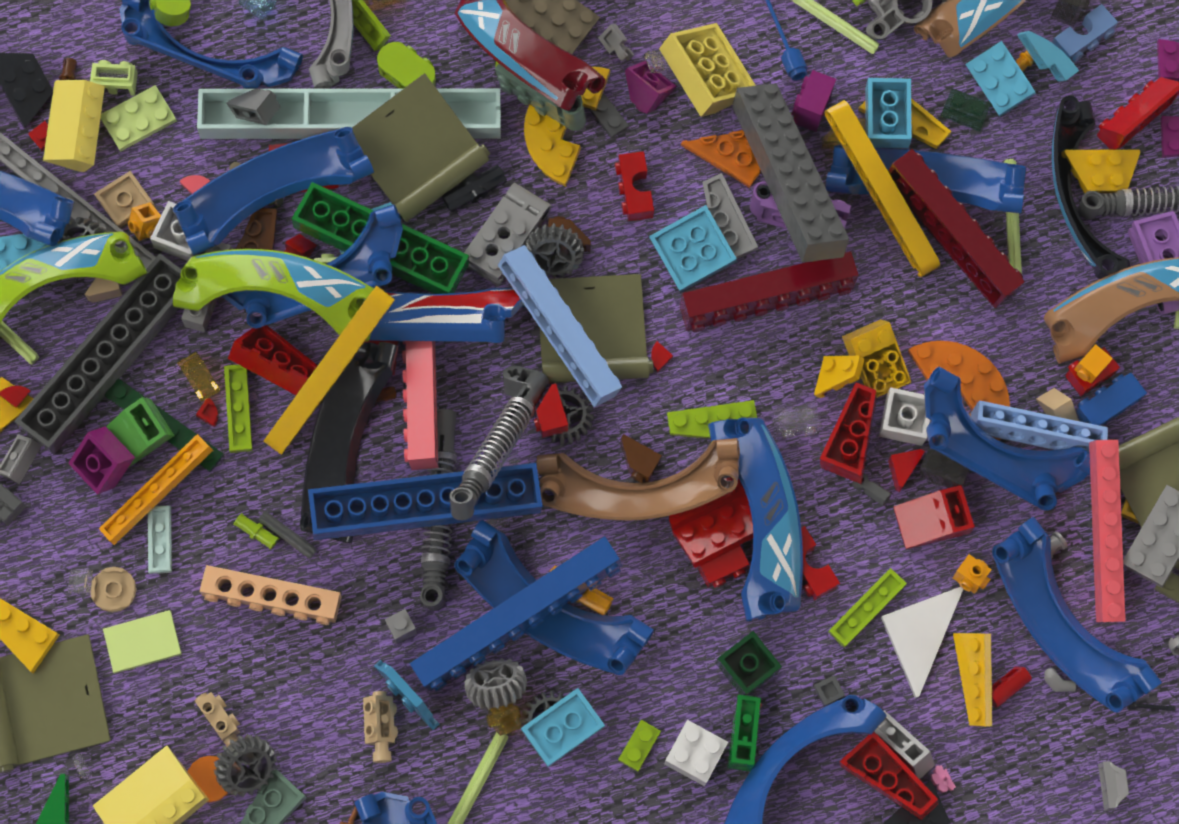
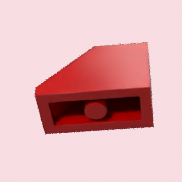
M556 383L550 386L536 410V419H533L536 432L540 431L542 438L568 431V422Z

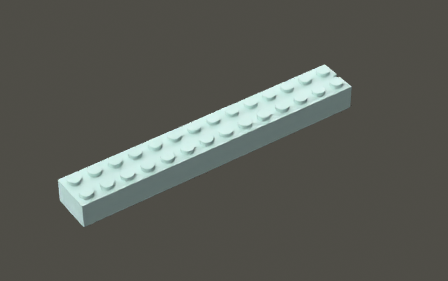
M500 88L437 89L474 139L501 138ZM199 89L197 130L200 139H304L343 127L352 128L403 89H262L272 91L281 106L267 125L237 119L226 104L229 100L253 89Z

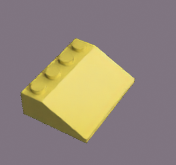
M717 23L671 33L659 48L701 117L715 114L733 105L737 88L756 86Z
M166 746L96 802L93 807L104 824H181L206 804L209 798L171 749Z

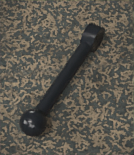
M1133 702L1128 706L1130 709L1146 708L1166 710L1172 712L1176 711V706H1162L1142 704Z

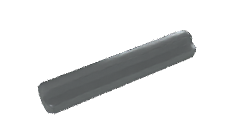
M265 511L259 517L261 524L308 559L315 555L317 550L313 545L270 513Z

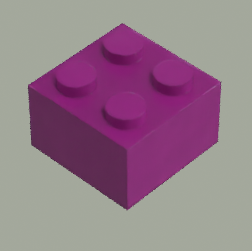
M812 70L810 77L805 76L801 86L802 89L796 97L791 113L794 116L796 125L817 132L832 96L836 82L835 78Z
M104 426L86 434L68 464L98 495L116 487L135 457Z

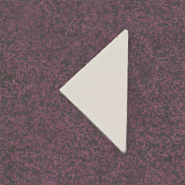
M962 587L881 617L915 699L921 694L963 591Z

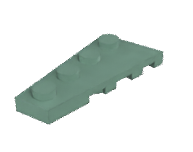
M277 769L271 772L274 778H268V785L263 784L261 791H257L256 798L247 808L246 815L240 824H283L307 797Z

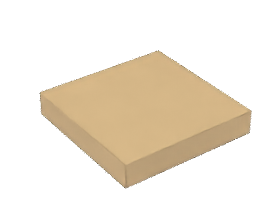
M131 171L94 193L101 206L119 228L128 223L131 208L149 202L155 206Z

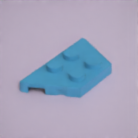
M382 660L374 665L387 680L385 683L388 685V689L395 696L400 694L403 701L402 704L410 713L415 711L434 730L439 723L434 719L433 714L422 699L391 666L383 663Z

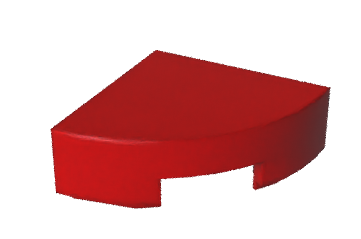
M657 341L652 348L651 360L653 361L654 369L659 372L673 358V355Z
M10 386L0 391V396L17 409L31 390L23 386Z
M207 397L196 413V417L216 427L218 410L214 402Z

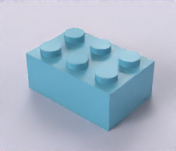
M868 78L865 87L866 134L874 148H909L912 139L911 79Z

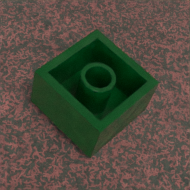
M754 631L750 632L719 656L715 662L738 693L749 696L782 668L781 664Z

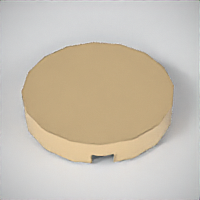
M119 567L105 568L100 571L92 580L90 587L91 598L96 606L103 611L112 613L122 611L130 606L135 599L137 591L136 582L132 575Z

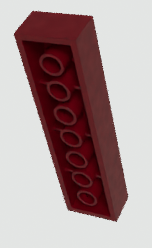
M911 149L892 163L888 172L908 207L990 304L997 308L1015 294L1025 282L1021 272L1011 266L1008 257L995 247L993 239L984 234L980 224L967 214L965 206L956 201L952 196L951 190L939 181L937 173L928 168L923 157Z
M849 251L845 252L844 257L805 262L684 292L681 296L679 308L686 331L699 332L704 330L705 326L713 325L714 327H719L726 324V321L734 319L735 322L745 320L749 315L763 316L769 310L783 311L788 309L789 305L797 304V306H803L808 304L810 300L818 298V301H823L830 298V295L837 293L840 296L847 295L853 290L859 274L852 253Z

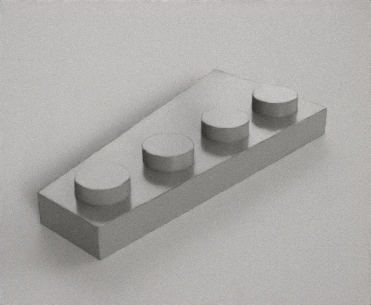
M718 174L703 181L707 208L736 258L739 259L758 250V245L723 174Z

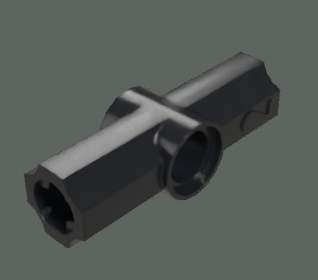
M496 165L478 176L477 174L468 176L461 182L460 186L444 194L442 199L448 210L452 213L470 202L476 203L477 199L485 198L488 192L506 183L507 179L501 167Z

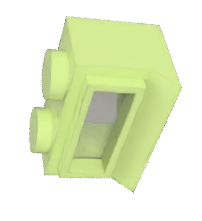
M100 60L98 63H92L90 82L105 86L110 94H117L119 88L128 89L130 95L135 96L138 72L136 66L130 62L122 61L120 64H111L109 61Z

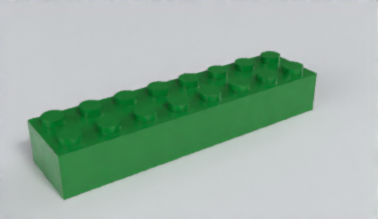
M312 182L291 219L295 229L345 252L360 236L373 210ZM402 224L403 231L396 257L390 259L392 275L433 294L455 293L469 266V255Z

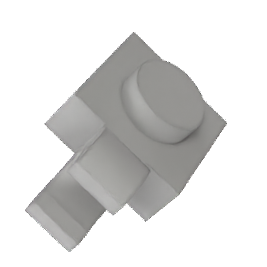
M611 24L598 37L609 54L616 52L621 61L625 59L629 61L634 56L633 52L624 45L627 38L616 24Z

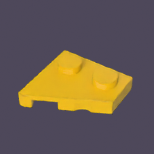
M860 355L824 356L814 395L818 398L825 397V392L831 389L837 391L846 384L859 380L864 358Z

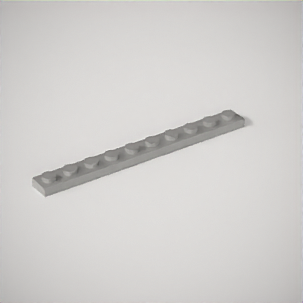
M0 133V162L20 178L74 201L71 219L76 221L77 217L89 218L92 222H98L99 227H104V233L124 232ZM129 236L136 256H139L147 269L156 257ZM118 241L115 246L122 248L126 245V242Z

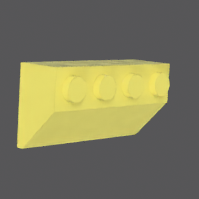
M56 80L54 82L43 161L79 172H85L94 166L105 86L87 80Z

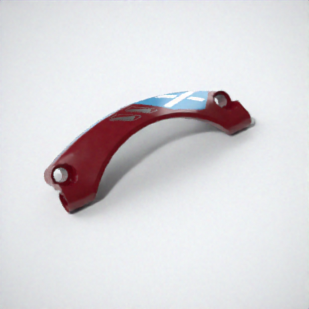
M460 0L454 14L473 40L506 70L554 102L558 107L569 111L578 95H583L586 89L594 94L600 92L605 86V78L582 59L559 48L529 28L511 11L505 0Z

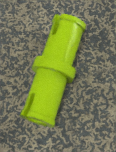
M242 513L233 524L249 534L250 539L258 540L270 550L274 548L279 540L278 537L264 529L261 523H255Z

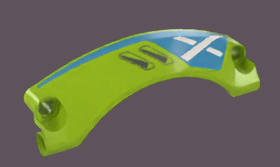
M124 232L80 236L58 242L55 246L48 245L21 257L0 271V323L8 311L20 299L47 283L72 277H94L119 284H128L147 274V270L139 256H136L129 236ZM118 241L126 242V245L122 248L115 246Z
M232 249L192 256L182 268L181 278L176 283L173 306L199 311L210 301L228 293L245 290L267 291L292 298L304 304L320 315L340 335L364 303V299H367L374 288L339 269L296 254L264 249ZM371 334L366 339V342L369 341Z

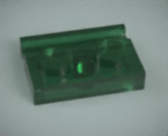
M952 88L940 116L980 132L991 103Z

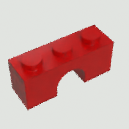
M644 151L619 154L618 162L615 163L616 176L620 175L621 182H618L619 195L624 196V202H621L622 214L627 215L628 221L653 218L654 206L651 191L641 192L633 187L635 181L647 178Z
M803 526L801 528L803 546L802 581L804 583L802 587L808 597L812 596L815 601L837 589L840 582L829 564L819 569L812 568L807 564L805 556L815 549L816 543L807 528Z

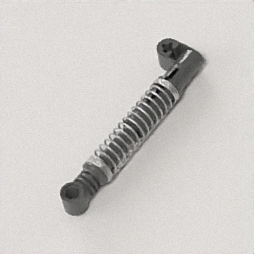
M1177 185L1175 189L1170 186L1168 192L1166 187L1163 186L1161 193L1158 187L1155 188L1154 192L1150 187L1148 194L1145 188H1142L1141 194L1139 189L1136 188L1134 195L1131 189L1118 190L1117 193L1100 194L1096 191H1088L1081 199L1078 213L1087 220L1095 219L1098 215L1118 214L1121 217H1127L1131 214L1133 216L1137 214L1142 216L1144 213L1146 215L1151 213L1156 215L1158 212L1163 214L1168 212L1166 210L1167 207L1171 209L1169 212L1174 211L1177 213L1179 211V186Z
M509 366L504 369V392L512 398L499 415V418L488 433L482 446L476 452L470 465L464 471L460 486L450 493L451 515L455 519L467 520L471 518L474 514V506L477 500L492 485L521 434L534 416L535 406L549 385V379L544 373L520 366Z
M437 409L439 468L428 469L427 471L430 472V475L453 473L456 470L454 464L457 463V453L454 450L457 412L453 410ZM453 524L447 527L445 525L424 527L430 529V531L423 532L425 536H430V538H425L422 541L430 544L422 547L424 550H429V552L421 554V567L424 569L425 574H423L424 585L420 593V599L430 611H439L446 603L444 586L446 576L444 574H446L450 565L448 555L451 552L448 549L451 547L449 541L452 538L449 534L452 533L450 527ZM445 529L450 530V532L445 534ZM444 536L449 537V540L445 541ZM444 543L448 544L449 546L444 548ZM443 551H448V554L443 555ZM432 593L438 594V599L435 602H428V597Z

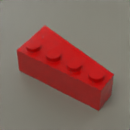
M267 325L261 328H252L236 339L227 358L294 395L298 394L318 366Z
M857 382L855 383L820 457V467L861 485L877 402L875 389Z
M875 732L868 735L839 761L840 766L921 820L939 804L937 797Z

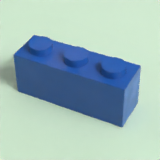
M1132 373L1125 377L1121 374L1112 381L1113 385L1108 388L1103 386L1094 393L1095 397L1092 399L1087 397L1079 402L1076 414L1081 422L1103 426L1142 400L1147 392Z

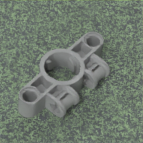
M867 0L877 17L867 25L866 34L873 40L883 39L901 24H912L924 20L931 11L932 0H922V10L913 16L914 19L903 16L904 13L898 8L897 0ZM876 24L881 26L882 29L879 36L874 32Z

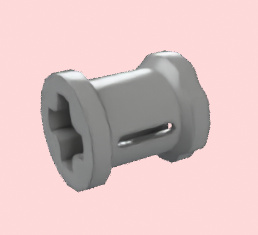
M1057 531L1053 532L1052 537H1050L1051 559L1059 550L1068 547L1066 540Z

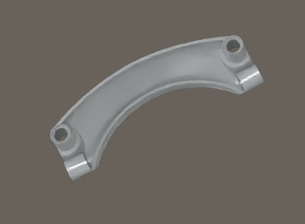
M329 0L331 24L328 38L320 55L309 68L314 89L330 88L340 81L339 76L346 74L350 69L354 31L351 0ZM344 60L343 63L336 64L338 61Z

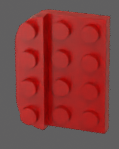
M728 477V478H724V480H725V481H732L733 478H732V477ZM739 478L737 486L733 491L699 507L669 515L672 534L694 568L754 537L749 502Z

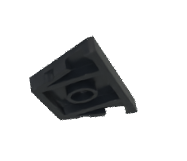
M0 53V86L23 128H26L51 97L53 89L34 54Z

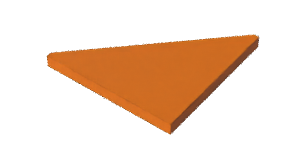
M743 130L729 132V134L701 137L697 140H684L681 143V146L749 188L761 173Z

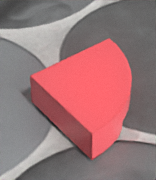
M191 175L180 180V184L191 194L210 182L209 179L200 175Z

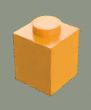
M1095 344L1074 370L1082 380L1092 383L1113 358Z

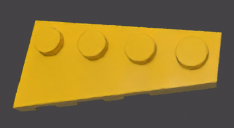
M953 633L969 726H992L991 634Z

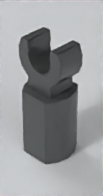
M865 473L863 474L864 482L862 485L854 481L852 482L853 488L858 491H865L864 494L882 506L891 497L889 491L874 481L870 482Z

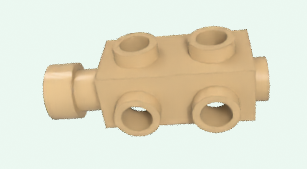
M386 691L373 692V696L363 698L365 744L375 745L373 763H387L392 761L389 744L395 743V738L398 735V729L394 726V715L397 712V706L393 703V697L386 695Z
M212 692L209 694L203 693L195 699L196 704L227 747L230 745V739L237 741V735L240 733L237 726L240 723L233 713L228 716L223 708L227 705L221 696L215 697Z

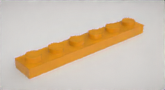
M197 434L116 511L99 530L115 545L213 451L212 448Z

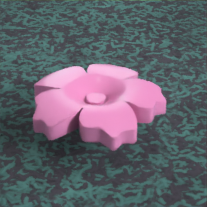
M937 765L933 771L934 774L931 775L933 785H937V790L941 793L954 790L956 786L952 782L947 769L944 770L942 765Z

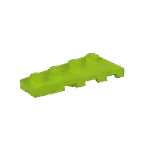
M754 400L667 412L670 435L692 438H710L708 424L715 421L757 418Z

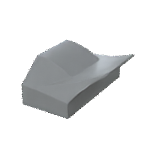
M1104 761L1098 764L1104 811L1114 810L1129 794L1126 770L1115 766L1110 761Z

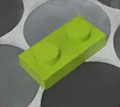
M640 720L618 761L638 772L661 731Z

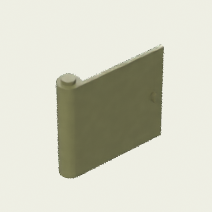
M425 73L352 127L358 144L364 155H367L373 167L374 173L371 174L390 201L395 204L398 212L406 222L410 221L490 161L488 158L490 152L484 144L478 145Z
M641 274L549 279L553 287L558 290L564 303L569 306L577 322L582 325L588 338L593 341L601 357L606 360L612 373L619 380L649 378V374L653 373V361L648 360L646 350ZM540 328L542 373L549 379V384L577 382Z
M1179 416L1119 445L1120 489L1141 528L1166 485L1179 491Z
M89 634L54 643L34 674L14 654L0 657V773L14 771L15 766L111 741Z

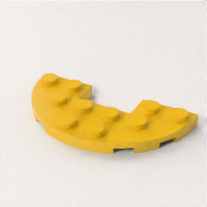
M593 67L605 78L606 86L611 73L610 69ZM605 86L600 92L594 94L586 89L585 93L581 95L583 106L596 110ZM529 105L524 122V136L529 154L534 163L548 178L566 187L581 146L562 140L567 127L548 115H540L535 110V107Z

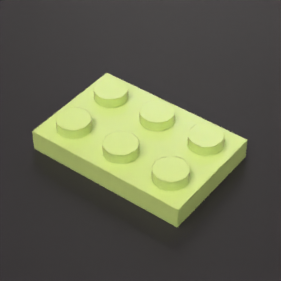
M156 85L101 114L100 118L120 152L177 122Z

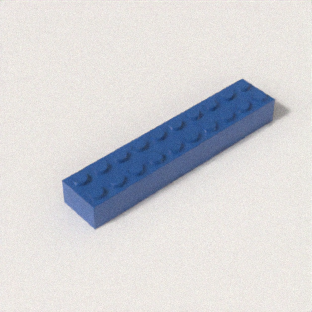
M536 463L501 467L490 488L485 493H482L477 500L473 516L467 520L455 519L451 515L450 493L460 486L464 471L308 489L313 539L322 540L541 513L543 506Z
M604 536L409 664L423 686L430 691L435 690L437 692L447 686L446 682L451 678L457 679L467 672L466 668L471 665L477 666L486 660L485 656L493 652L495 654L504 649V644L509 640L516 641L525 634L523 631L529 627L536 628L544 622L543 618L549 614L552 616L558 614L563 610L562 606L569 601L571 603L578 601L582 597L581 593L587 589L592 591L602 584L601 580L607 576L612 578L619 574L623 564Z

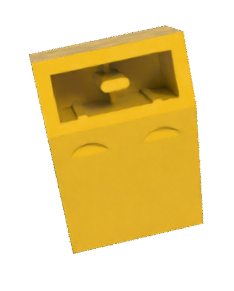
M880 319L842 336L849 356L860 355L864 358L860 377L865 386L876 390L877 398L887 394L890 387L898 389L911 383L890 322Z

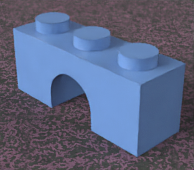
M1101 4L1088 13L1082 22L1088 34H1077L1069 27L1054 37L1052 43L1075 63L1082 58L1083 52L1087 49L1089 51L1094 50L1099 45L1101 39L1107 40L1113 36L1118 21Z

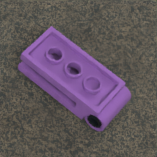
M765 181L757 183L750 202V211L753 215L757 216L756 221L787 229ZM831 200L845 229L851 205L842 200Z
M1174 211L1133 221L1132 228H1129L1128 234L1140 264L1179 257V222ZM1179 301L1156 304L1161 315L1179 311Z

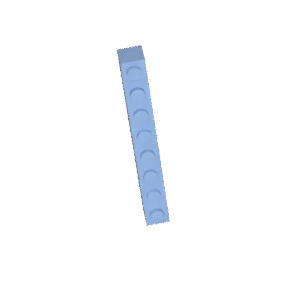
M525 245L504 254L498 267L592 405L596 407L614 398L622 388L619 379L612 373L606 360L601 357L593 341L584 332L582 325L577 322L569 306L560 297L558 290L553 287L545 271L536 262L534 255L529 252Z

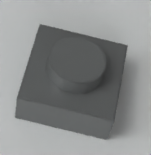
M835 675L813 686L824 707L845 696Z

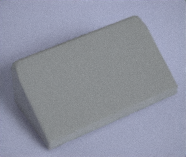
M18 434L0 464V475L20 484L39 452L41 445L31 438Z

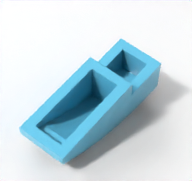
M1030 31L1017 34L1038 68H1049L1058 82L1068 80L1079 71L1071 59L1047 39Z

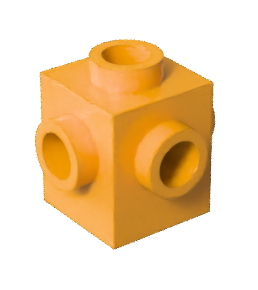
M151 202L131 208L128 228L139 241L151 238L161 215Z
M968 554L957 569L953 579L964 590L975 594L979 588L984 590L991 580L988 575L992 569L983 560L976 559Z

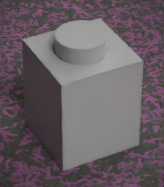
M406 609L385 619L386 625L396 644L417 634L416 628Z

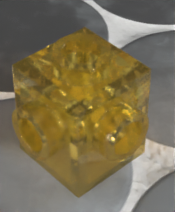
M509 703L507 707L500 706L499 709L492 707L488 710L489 714L486 715L488 726L494 728L500 736L521 728L519 721L521 714L517 705Z

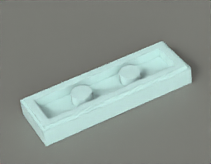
M170 505L155 506L148 512L149 574L172 573Z

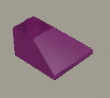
M646 61L630 66L625 70L630 101L636 105L640 112L646 114L655 111L677 87Z

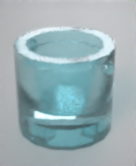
M239 0L240 6L260 20L269 14L276 3V0Z

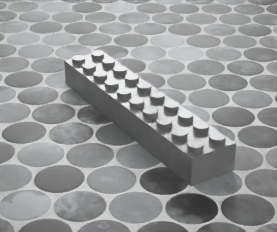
M777 83L737 88L732 107L802 263L844 257L849 237Z
M159 254L146 269L147 274L136 280L14 421L24 433L53 455L103 399L116 380L121 378L180 309L173 306V295L176 283L181 278L182 269L163 255Z

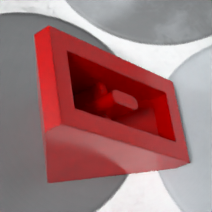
M918 449L893 454L889 457L888 463L896 491H901L923 456L924 450Z

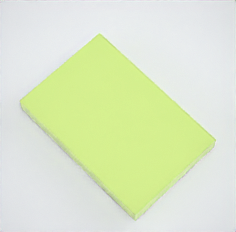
M170 610L103 629L114 674L182 655Z

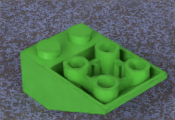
M141 397L128 406L106 426L135 457L129 467L175 436L153 401L145 397Z

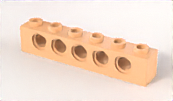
M206 565L199 591L202 596H205L204 599L210 602H218V599L225 600L228 605L240 607V604L249 605V609L261 612L264 608L272 610L271 613L278 616H285V613L294 614L295 619L306 621L307 617L316 619L317 623L329 625L330 622L336 623L342 598L340 592L208 565ZM224 583L232 584L228 592L220 591ZM245 588H254L251 596L245 597L242 595ZM268 592H275L276 598L272 601H266L265 595ZM292 596L299 598L298 603L294 606L287 604V600ZM319 601L321 606L317 610L309 609L310 603Z

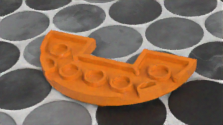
M930 341L908 349V353L926 380L930 378L932 372L937 367H942L961 379V395L971 410L974 409L979 400L1010 407L1008 390L1000 372L988 358L975 349L951 341Z

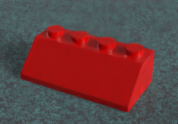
M1160 77L1155 82L1151 80L1145 85L1144 91L1140 95L1138 93L1134 94L1129 99V104L1126 107L1120 106L1114 112V117L1111 120L1107 118L1098 126L1100 130L1096 136L1110 150H1119L1175 101L1179 95V82Z

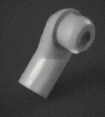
M1053 668L1045 670L1044 680L1053 691H1076V683L1072 680H1062Z

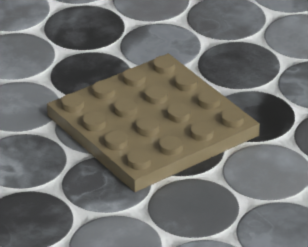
M506 0L508 7L523 23L549 42L572 55L600 18L577 0Z

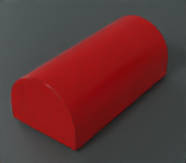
M1015 666L992 685L993 707L998 708L1032 680L1030 673L1025 667Z

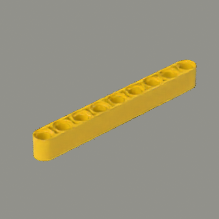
M843 100L825 110L828 123L913 269L916 268L919 272L917 275L923 277L940 267V261L848 102Z
M378 286L373 289L263 441L280 455L284 453L286 447L296 437L395 301L393 297Z

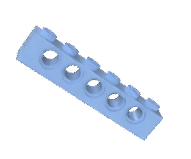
M979 400L971 412L973 421L991 437L1048 449L1060 450L1081 447L1089 451V442L1107 440L1108 427Z

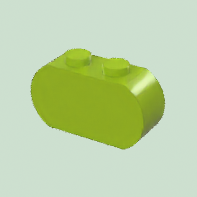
M149 0L150 10H154L156 20L163 25L179 26L189 18L190 0Z
M391 42L383 46L377 56L379 73L398 89H404L424 73L433 85L436 86L433 64L427 58H421L417 55V52L411 46H405L401 42Z

